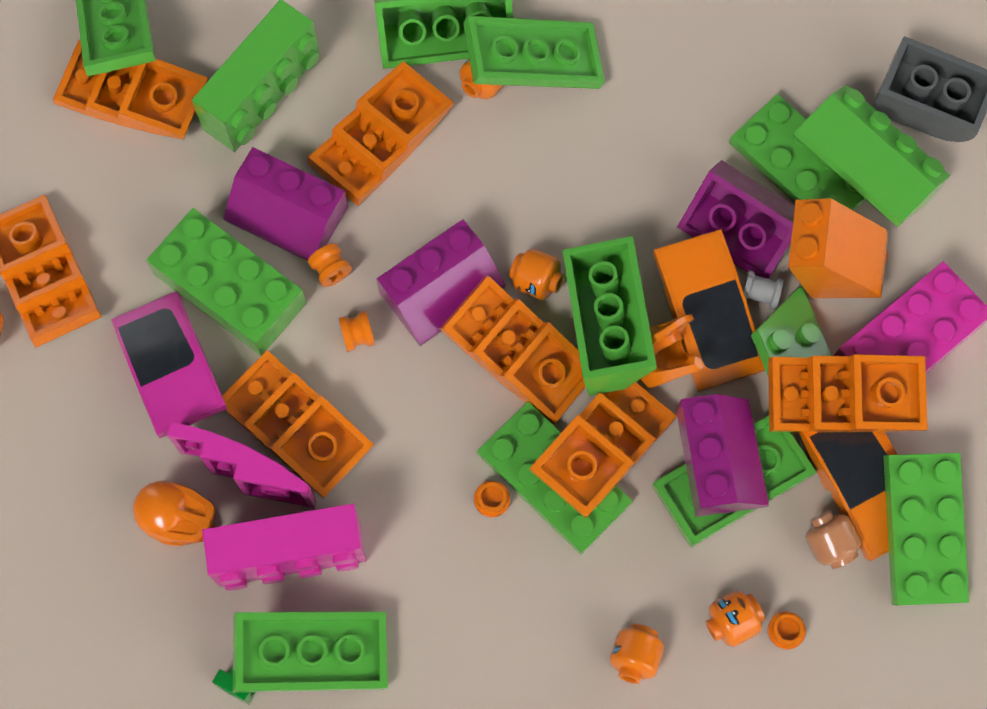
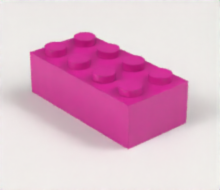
M943 261L839 347L834 356H851L853 354L925 356L927 374L986 323L987 305Z
M354 503L202 529L208 575L219 587L225 586L226 591L247 588V582L262 580V584L280 583L285 581L284 576L298 573L300 578L315 577L322 574L321 569L336 567L337 571H350L359 568L358 563L366 562L360 518Z

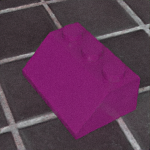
M252 147L234 177L223 219L308 261L314 252L327 245L348 209V203L344 190Z
M721 160L709 170L677 228L693 238L721 229L733 263L746 272L752 270L755 275L769 279L790 248L795 205Z
M464 219L376 278L380 295L419 346H422L442 332L439 328L484 276L489 275L502 289L505 287V283L486 247Z
M720 394L681 399L676 413L695 517L768 507L769 502L749 399Z

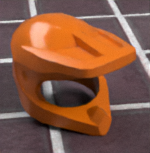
M691 314L680 316L660 325L650 326L657 369L641 378L648 388L703 369L701 359L685 352L682 346L683 337L681 333L686 325L694 320Z
M156 481L142 488L135 498L133 510L138 526L147 535L161 543L172 546H184L202 542V529L216 527L213 523L216 511L214 505L196 491L171 481Z

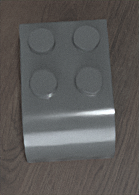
M904 36L894 54L872 107L886 114L891 120L935 138L951 142L969 141L978 134L987 112V69Z

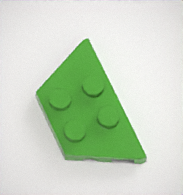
M803 287L797 288L751 334L767 375L768 359L771 357L808 358L811 356H832Z

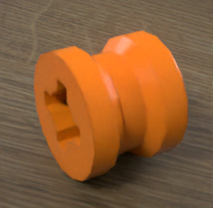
M335 243L323 246L308 259L311 269L318 272V279L323 287L337 284L352 271V266L348 261L342 259L341 249Z
M366 311L359 312L353 318L346 316L338 318L347 352L355 350L358 345H375Z

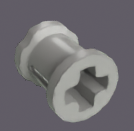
M749 270L743 286L746 301L751 299L769 304L770 308L775 310L781 295L784 279L777 278V280L763 278L755 275L754 271Z

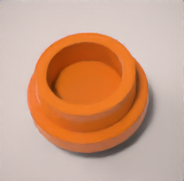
M486 481L476 489L474 505L477 511L485 517H499L507 511L510 505V493L502 483Z
M784 611L772 617L769 621L767 632L770 641L776 647L791 650L803 642L806 635V627L803 620L797 614Z

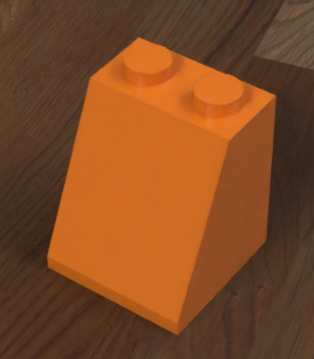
M831 198L796 200L788 267L812 299L882 298L888 231Z

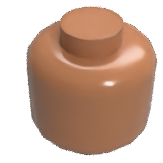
M826 511L811 519L813 526L807 531L805 538L820 564L830 565L832 569H836L852 562L859 556L857 551L861 547L862 541L848 516L844 514L833 516L831 511Z

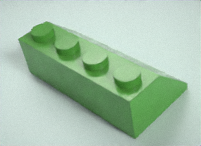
M374 0L383 69L395 68L402 61L412 66L469 59L463 24L467 16L513 18L512 0Z
M848 85L832 93L794 132V135L897 227L924 207L951 176L944 170L943 165L937 159L929 157L917 146L916 141L912 137L898 130L886 114L874 109L865 101L864 96L858 90L850 88Z
M633 236L562 250L582 375L589 396L597 395L599 392L608 393L624 390L657 369Z

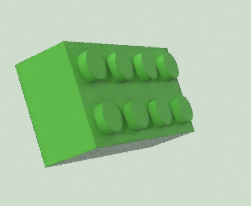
M279 0L192 99L202 129L233 152H236L241 145H246L252 139L255 128L263 119L267 120L273 115L277 103L284 95H289L295 89L299 77L305 70L309 71L316 65L320 53L313 21L283 0Z
M194 208L186 214L146 259L156 277L177 291L260 356L268 350L307 304L303 290Z

